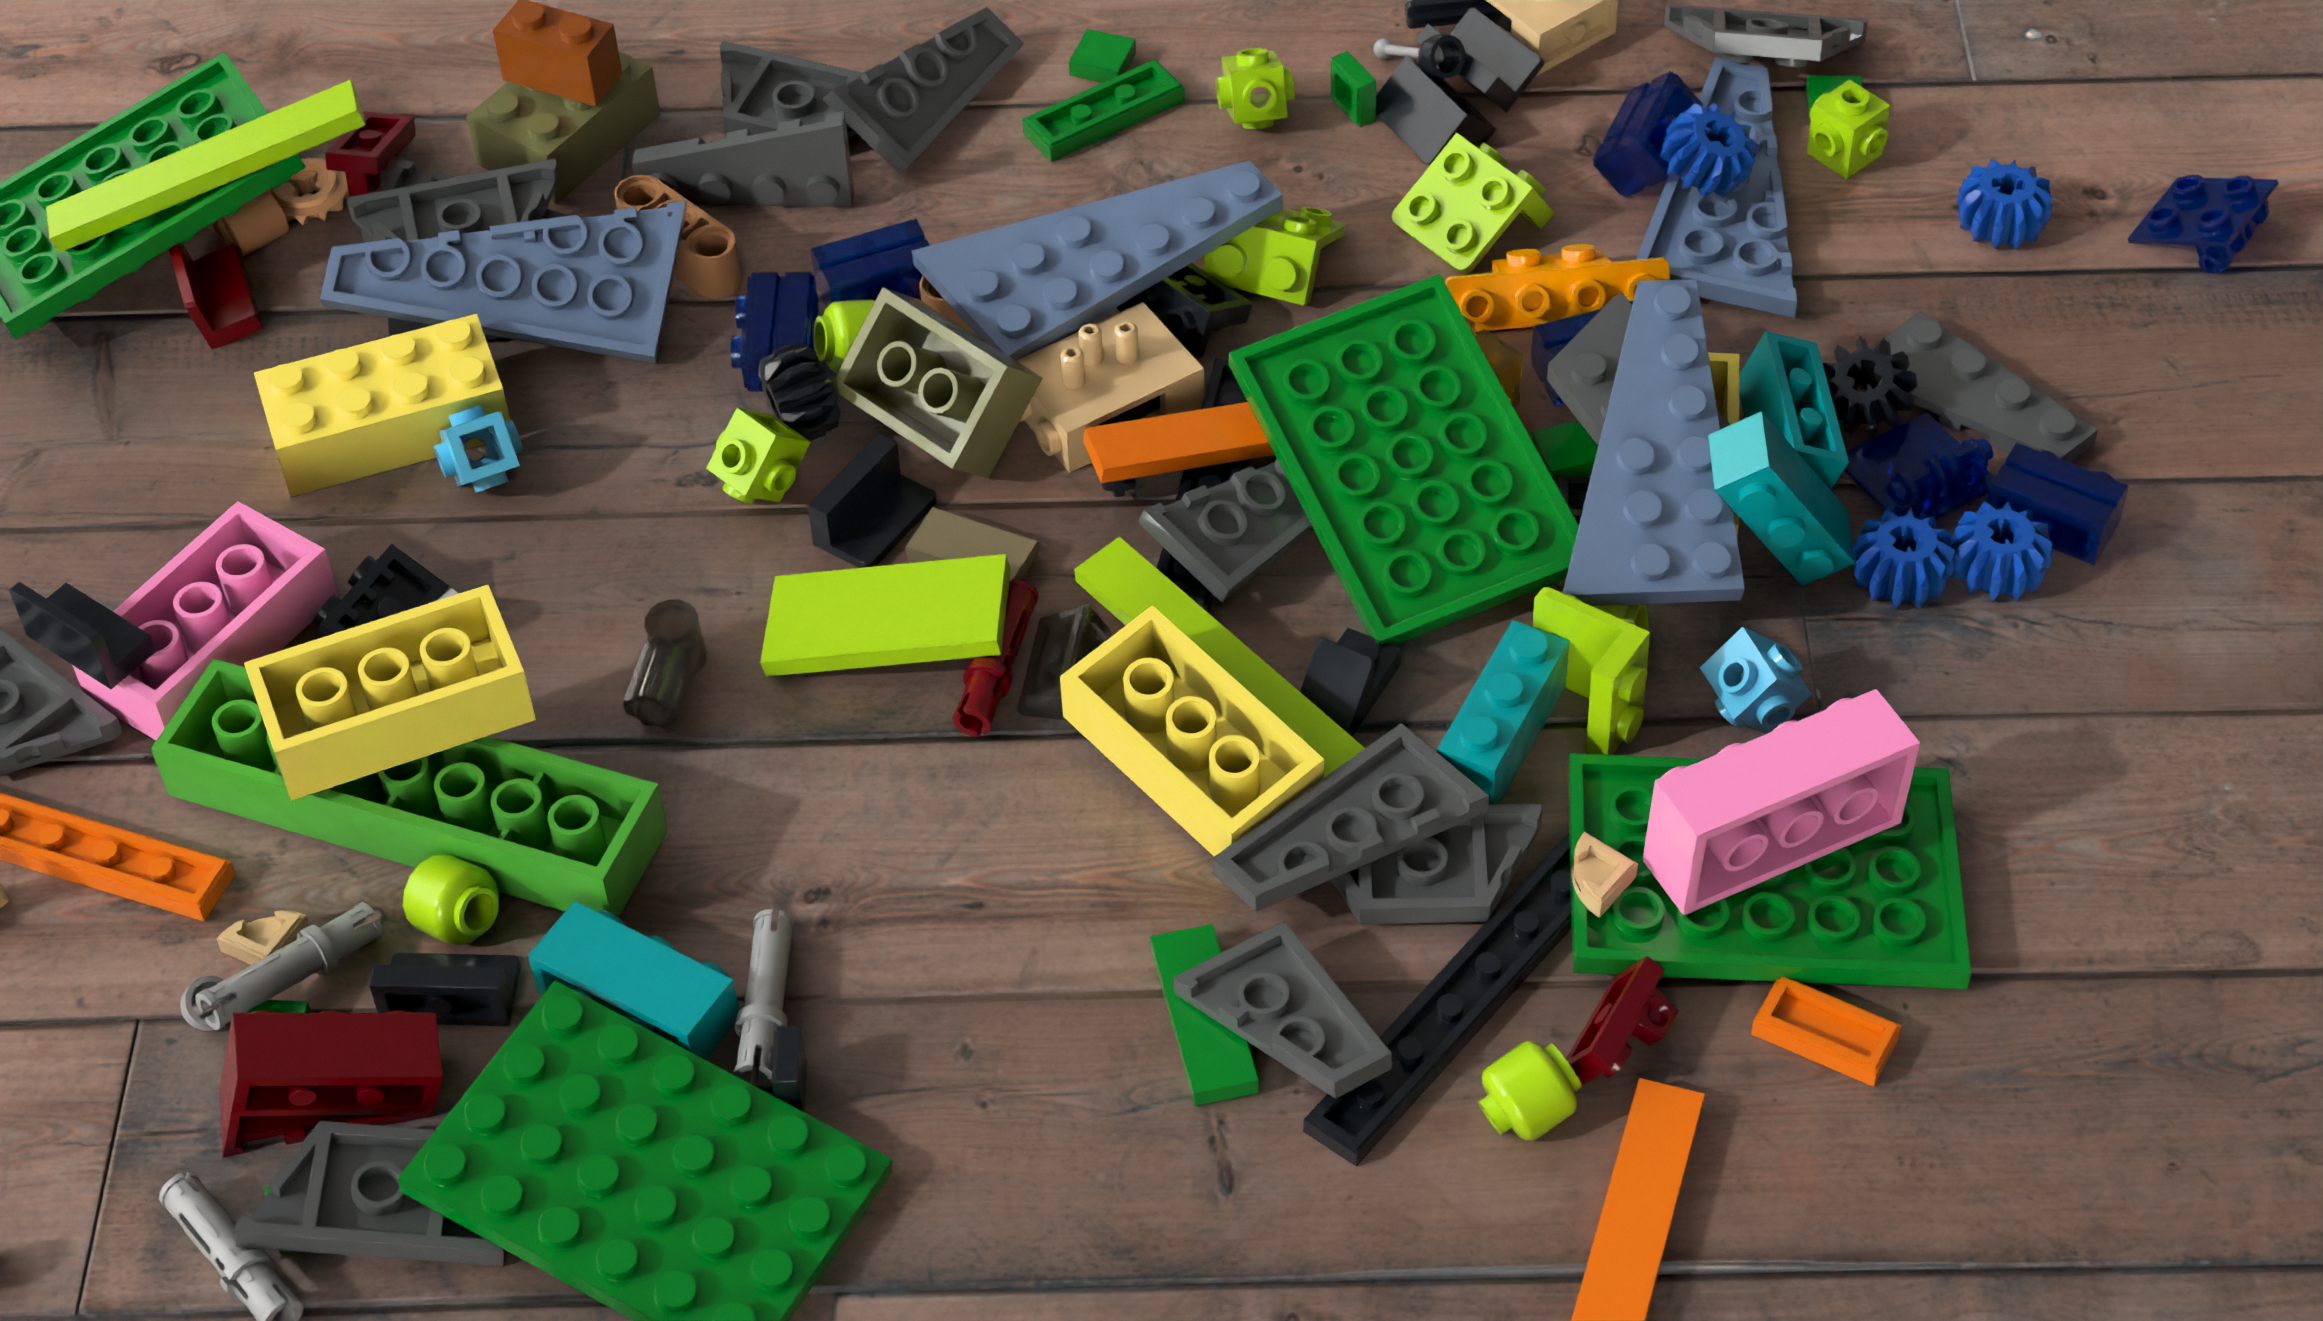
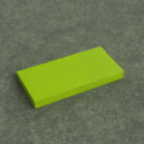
M1007 554L775 576L760 660L764 674L768 677L1001 655L1011 570Z

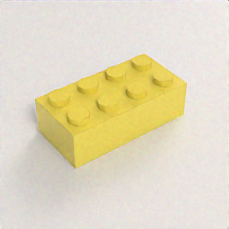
M477 314L254 372L290 497L437 458L434 445L442 443L439 431L452 427L449 415L482 405L485 416L501 411L504 422L510 420L504 390ZM470 439L465 446V450L484 445V443L479 439Z
M488 584L244 662L291 801L536 720L523 667Z
M1153 605L1060 676L1063 717L1214 857L1324 779V758Z

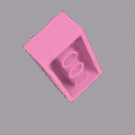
M237 501L113 611L151 635L156 652L113 689H109L73 666L82 691L120 720L157 740L213 658L245 667L244 662L281 651L313 621L320 608L332 595L339 597L326 550Z
M1875 689L1853 699H1840L1826 710L1802 720L1784 722L1772 732L1744 744H1731L1723 748L1717 755L1688 767H1675L1666 772L1661 778L1655 780L1643 862L1650 869L1676 907L1685 915L1898 825L1902 821L1920 741L1879 691Z

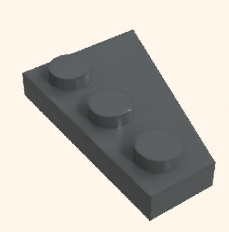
M1285 921L1173 978L1175 995L1335 1099L1392 1069L1390 1050Z

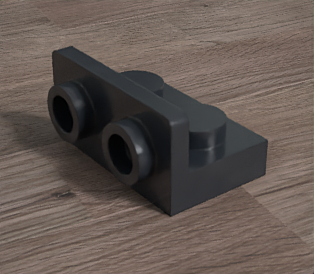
M1190 263L1117 306V309L1122 312L1144 302L1195 359H1198L1204 354L1211 331H1219L1225 327L1247 323L1253 303L1201 268Z
M391 544L377 560L368 555L359 564L348 580V584L352 588L342 600L332 595L324 603L312 621V624L318 627L314 640L437 601L447 592L449 585Z

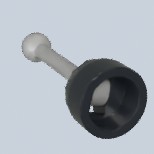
M1443 34L1429 37L1422 42L1420 48L1393 45L1386 38L1377 40L1373 47L1374 54L1380 59H1388L1392 55L1417 58L1422 70L1433 77L1445 79L1456 76L1462 70L1466 57L1462 42L1455 36Z

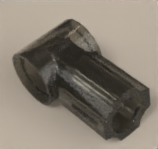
M679 599L660 602L652 607L645 616L644 627L647 638L623 700L626 714L634 716L643 725L664 728L665 724L676 721L692 675L699 671L706 662L707 651L696 609L690 603Z

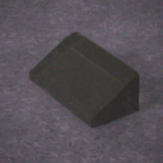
M1089 604L1040 618L1017 706V711L1021 715L1066 720L1063 717L1060 676L1111 637L1110 628Z

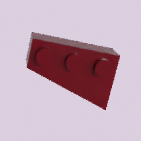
M269 1010L253 1013H233L218 1092L222 1156L228 1157L244 1154L243 1142L284 1135L286 1145L303 1142L307 1137L306 1130L314 1129L319 1121L386 1126L432 1117L443 1078L436 1013H411L404 1010H395L387 1013H344L337 1010H328L320 1013H276Z

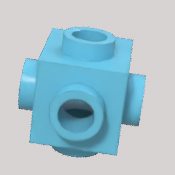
M482 405L449 415L452 427L439 431L442 443L434 445V451L444 477L454 476L458 486L472 482L475 493L509 482L505 471L520 466L516 454L523 452L521 440L513 421L508 420L504 422L501 411L485 416ZM470 439H479L486 447L485 456L479 461L471 460L466 455L465 446Z
M1745 627L1740 628L1700 667L1719 697L1715 700L1716 708L1728 722L1738 728L1746 725L1768 734L1782 723L1789 721L1793 717L1795 710L1812 695L1798 674L1803 668L1797 657L1784 645Z

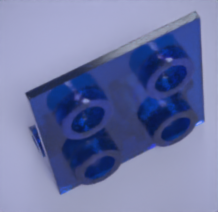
M2187 175L2177 177L2127 238L2128 242L2195 245L2199 257L2198 263L2203 271L2211 274L2224 271L2231 264L2232 258L2235 256L2234 253L2244 248L2253 236L2257 226L2268 217L2269 203L2267 198L2279 184L2278 180L2253 179L2250 176L2203 178L2200 175Z
M1927 412L1846 452L1849 463L1844 471L1884 511L1887 509L1898 517L1905 516L1912 509L1914 517L1923 520L1935 516L1936 520L2001 487V482L1987 470L1988 461L1994 455L1991 444L1984 438L1977 440L1973 437L1963 440L1960 444Z

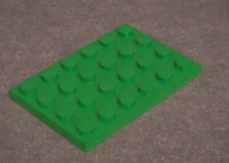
M225 52L0 182V317L15 340L29 331L42 328L54 316L78 302L91 299L103 287L127 273L140 270L152 258L178 243L187 242L196 232L223 216L236 213L245 203L271 188L285 184L291 176L306 168L299 155L296 154L64 252L57 251L49 239L46 206L269 114Z
M1440 274L1229 352L1228 365L1368 636L1375 638L1378 645L1386 642L1396 646L1566 579L1579 525Z
M1570 753L1568 763L1573 973L1619 975L1625 969L1648 955L1665 969L1661 977L1776 981V979L1786 977L1800 983L1967 990L1971 977L1949 769L1914 767L1900 824L1683 915L1643 862V853L1655 780L1661 778L1666 772L1675 767H1688L1705 759ZM1584 832L1638 863L1636 878L1600 918L1587 909L1578 897L1572 883L1571 873L1573 863L1574 875V851L1578 840Z
M554 980L400 1174L398 1183L400 1192L633 1321H789L891 1175L892 1159Z

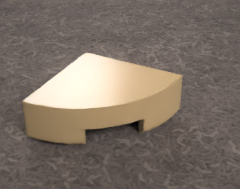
M1586 832L1582 834L1574 851V875L1573 863L1571 873L1572 883L1583 904L1600 918L1636 878L1638 863Z
M279 910L274 911L275 916L260 918L246 924L242 919L223 931L217 937V942L221 952L253 965L282 947L296 941L297 933L309 926L307 916L299 912Z

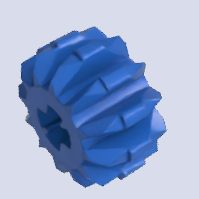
M1715 102L1705 109L1694 103L1690 109L1680 113L1678 118H1674L1666 130L1667 135L1664 138L1665 142L1662 145L1663 149L1660 157L1669 162L1667 175L1679 176L1683 180V190L1690 186L1696 187L1703 198L1713 192L1724 197L1728 192L1738 187L1740 183H1744L1753 170L1751 166L1755 162L1754 157L1756 156L1755 152L1758 144L1749 138L1751 126L1738 124L1735 121V111L1728 115L1721 113Z
M1991 159L1987 168L1973 166L1967 179L1963 180V185L1958 191L1956 204L1959 205L1958 217L1960 219V228L1972 231L1973 241L1975 242L1985 239L1992 241L1994 249L2000 243H2008L2018 250L2023 240L2036 242L2039 234L2046 228L2047 221H2050L2053 204L2051 203L2052 195L2049 189L2050 180L2037 177L2036 167L2024 169L2017 167L2015 159L2010 165H2001L1996 160Z
M2009 501L2002 509H1995L1990 504L1983 502L1977 513L1964 511L1962 519L1958 521V525L1955 527L1954 534H1951L1952 548L1955 550L1954 557L1956 558L1953 578L1966 580L1969 593L1979 590L1989 592L1992 602L2000 593H2006L2009 597L2018 601L2025 590L2037 591L2039 584L2043 582L2047 569L2051 567L2054 552L2052 550L2053 543L2049 541L2048 524L2034 522L2032 509L2020 513L2013 511Z
M1886 509L1880 520L1867 519L1860 535L1857 537V542L1853 543L1852 548L1855 557V564H1853L1852 568L1855 569L1856 586L1869 588L1872 601L1884 597L1891 599L1895 610L1902 601H1909L1916 607L1921 608L1927 597L1940 599L1942 591L1946 589L1949 577L1953 575L1956 562L1954 557L1955 550L1952 548L1951 531L1937 529L1935 516L1923 520L1915 518L1912 509L1905 516L1901 517Z

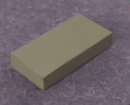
M934 507L931 508L906 545L907 561L913 563L1007 554L1011 567L1009 584L1012 579L1023 580L1039 555L1038 541Z

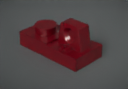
M363 112L366 125L341 135L325 152L326 169L345 172L350 197L370 194L380 187V172L385 170L387 164L395 156H398L416 136L414 116Z
M1648 955L1625 969L1619 975L1614 976L1566 1057L1567 1062L1574 1070L1582 1086L1600 1075L1610 1078L1624 1065L1632 1052V1047L1627 1044L1631 1035L1651 1046L1664 1038L1677 1016L1678 1009L1656 987L1665 969Z

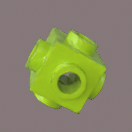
M1248 48L1236 52L1234 56L1221 57L1223 76L1216 77L1218 104L1220 109H1227L1235 124L1242 123V126L1247 129H1262L1274 125V119L1288 118L1286 101L1294 100L1295 98L1293 74L1291 68L1284 69L1282 62L1274 51H1268L1265 48ZM1258 87L1266 88L1267 93L1251 95L1252 91Z
M1850 79L1830 93L1822 94L1810 110L1809 117L1811 123L1806 153L1845 179H1848L1883 155L1884 146L1889 135L1887 125L1891 105Z
M736 408L727 428L717 440L716 449L706 469L725 482L722 489L728 495L741 502L753 504L756 499L780 502L785 492L794 483L796 470L811 442L772 414Z

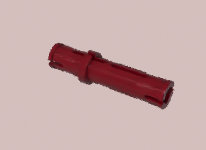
M1012 579L1009 584L1001 655L976 657L969 662L964 672V692L952 720L955 727L966 735L979 737L982 732L985 735L988 734L999 700L1007 696L1013 683L1012 665L1028 627L1027 624L1039 599L1036 588L1024 580Z

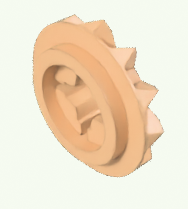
M301 159L306 168L291 176L285 184L267 190L278 202L287 222L296 218L304 226L309 219L315 217L325 221L328 211L343 210V199L349 197L346 174L344 171L327 170L326 159ZM298 194H304L302 197H298Z

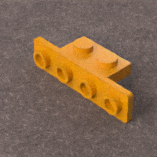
M1572 244L1562 247V254L1540 256V251L1536 249L1512 250L1507 252V259L1492 260V273L1448 277L1445 284L1471 331L1481 332L1589 322L1615 295L1623 293L1630 303L1633 304L1639 281L1670 280L1669 262L1663 257L1611 262L1602 250L1595 251L1594 245Z

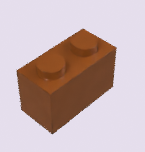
M518 0L493 29L504 81L597 107L623 74L614 24L529 0Z

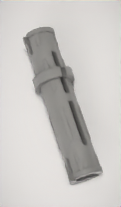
M361 902L356 904L353 909L321 927L313 924L309 925L297 933L296 941L282 947L211 988L198 992L195 998L200 1014L220 1002H226V1004L216 1008L213 1014L204 1019L211 1028L219 1030L232 1020L233 1013H246L314 973L321 976L326 975L337 968L339 959L372 941L374 942L382 938L383 929L379 918L355 930L354 927L362 924L365 918L375 913L368 904Z
M773 909L760 911L753 920L754 932L747 990L745 993V1006L738 1011L735 1024V1032L740 1037V1044L733 1075L750 1083L753 1067H758L757 1088L761 1090L772 1087L774 1032H777V1027H787L788 1023L787 1016L782 1010L792 933L795 929L793 917L787 912L779 910L777 930L775 932L771 931Z
M187 1172L186 1177L180 1173L169 1179L159 1193V1201L172 1217L178 1221L197 1248L219 1272L218 1274L221 1276L220 1284L227 1295L245 1304L254 1315L256 1321H299L303 1314V1305L278 1278V1275L275 1273L276 1265L274 1260L261 1248L236 1246V1224L209 1194L199 1177L192 1172Z

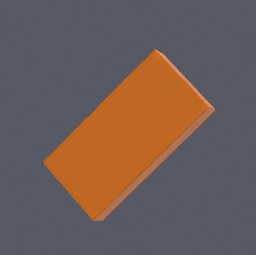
M1781 977L1776 979L1753 1021L1751 1035L1874 1087L1900 1038L1902 1025L1793 979Z

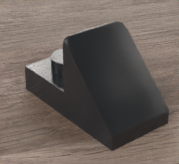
M1347 627L1337 643L1325 638L1320 639L1314 650L1300 692L1353 737L1400 667L1402 649L1386 642L1378 645L1375 638Z

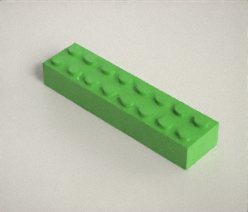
M214 658L151 747L169 796L414 868L430 856L449 854L486 869L496 880L500 893L564 912L576 901L596 912L606 910L619 918L668 832L658 783L491 736L458 745L291 801L246 668Z

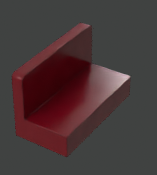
M178 243L169 248L184 306L211 349L225 346L264 329L243 258L234 244L194 261L183 244Z

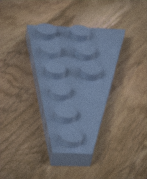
M1715 57L1697 104L1705 109L1715 102L1721 113L1728 115L1735 111V121L1738 124L1751 126L1749 138L1758 144L1755 152L1756 156L1754 157L1755 162L1751 166L1753 170L1744 183H1740L1738 187H1735L1733 191L1728 192L1724 197L1713 192L1703 198L1696 187L1690 186L1683 190V180L1679 176L1669 175L1636 260L1665 258L1669 262L1670 280L1697 279L1699 296L1701 298L1795 318L1797 295L1792 281L1793 264L1791 252L1788 249V224L1781 170L1778 168L1777 163L1778 146L1776 134L1773 131V107L1768 68L1748 63L1730 62Z
M1245 161L912 250L913 264L979 338L1012 359L1018 360L1065 338L1083 325L1099 318L1283 209V194L1250 161Z
M686 201L666 203L667 207L636 211V207L617 209L615 214L580 218L578 215L502 224L490 226V230L464 234H460L459 230L438 233V237L402 241L401 238L333 246L320 300L323 307L428 325H435L477 314L483 332L486 335L656 364L687 212Z
M1697 279L1639 281L1562 592L1563 594L1575 596L1591 606L1740 601L1745 590L1733 510L1714 489L1708 435L1720 430Z

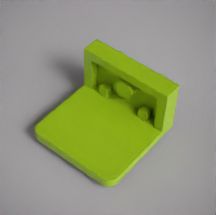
M1456 133L1394 209L1392 220L1400 229L1459 273L1467 274L1473 271L1518 214L1542 230L1555 212L1541 197L1546 192V188L1530 174L1520 170L1515 175L1505 168L1508 161L1492 147L1483 142L1477 148Z
M1301 207L1300 212L1283 208L1205 254L1202 270L1228 287L1305 306L1311 302L1321 248L1341 238L1344 235L1345 224L1332 220L1333 214L1324 209Z
M1543 587L1534 598L1533 627L1569 640L1565 688L1589 698L1586 752L1590 754L1613 755L1622 741L1630 743L1634 739L1643 721L1650 632L1636 626L1627 619L1615 617L1588 605L1575 596L1563 594L1549 587Z

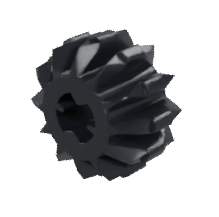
M1860 336L1856 341V351L1850 353L1847 349L1837 345L1834 351L1837 363H1823L1836 416L1838 421L1843 419L1844 431L1852 435L1861 424H1865L1868 435L1874 438L1879 430L1877 423L1884 421L1888 426L1897 429L1900 424L1897 411H1912L1914 399L1913 395L1909 392L1915 390L1918 384L1916 374L1907 370L1910 363L1908 356L1903 351L1891 354L1890 343L1884 338L1873 350L1868 349L1866 340ZM1866 383H1877V387L1873 389L1870 385L1866 386ZM1862 385L1864 389L1868 388V391H1857V387Z
M801 342L791 347L786 345L772 351V355L760 359L758 376L761 380L762 390L767 398L768 406L776 418L810 442L825 436V432L838 427L841 412L836 402L837 397L816 351L804 342Z

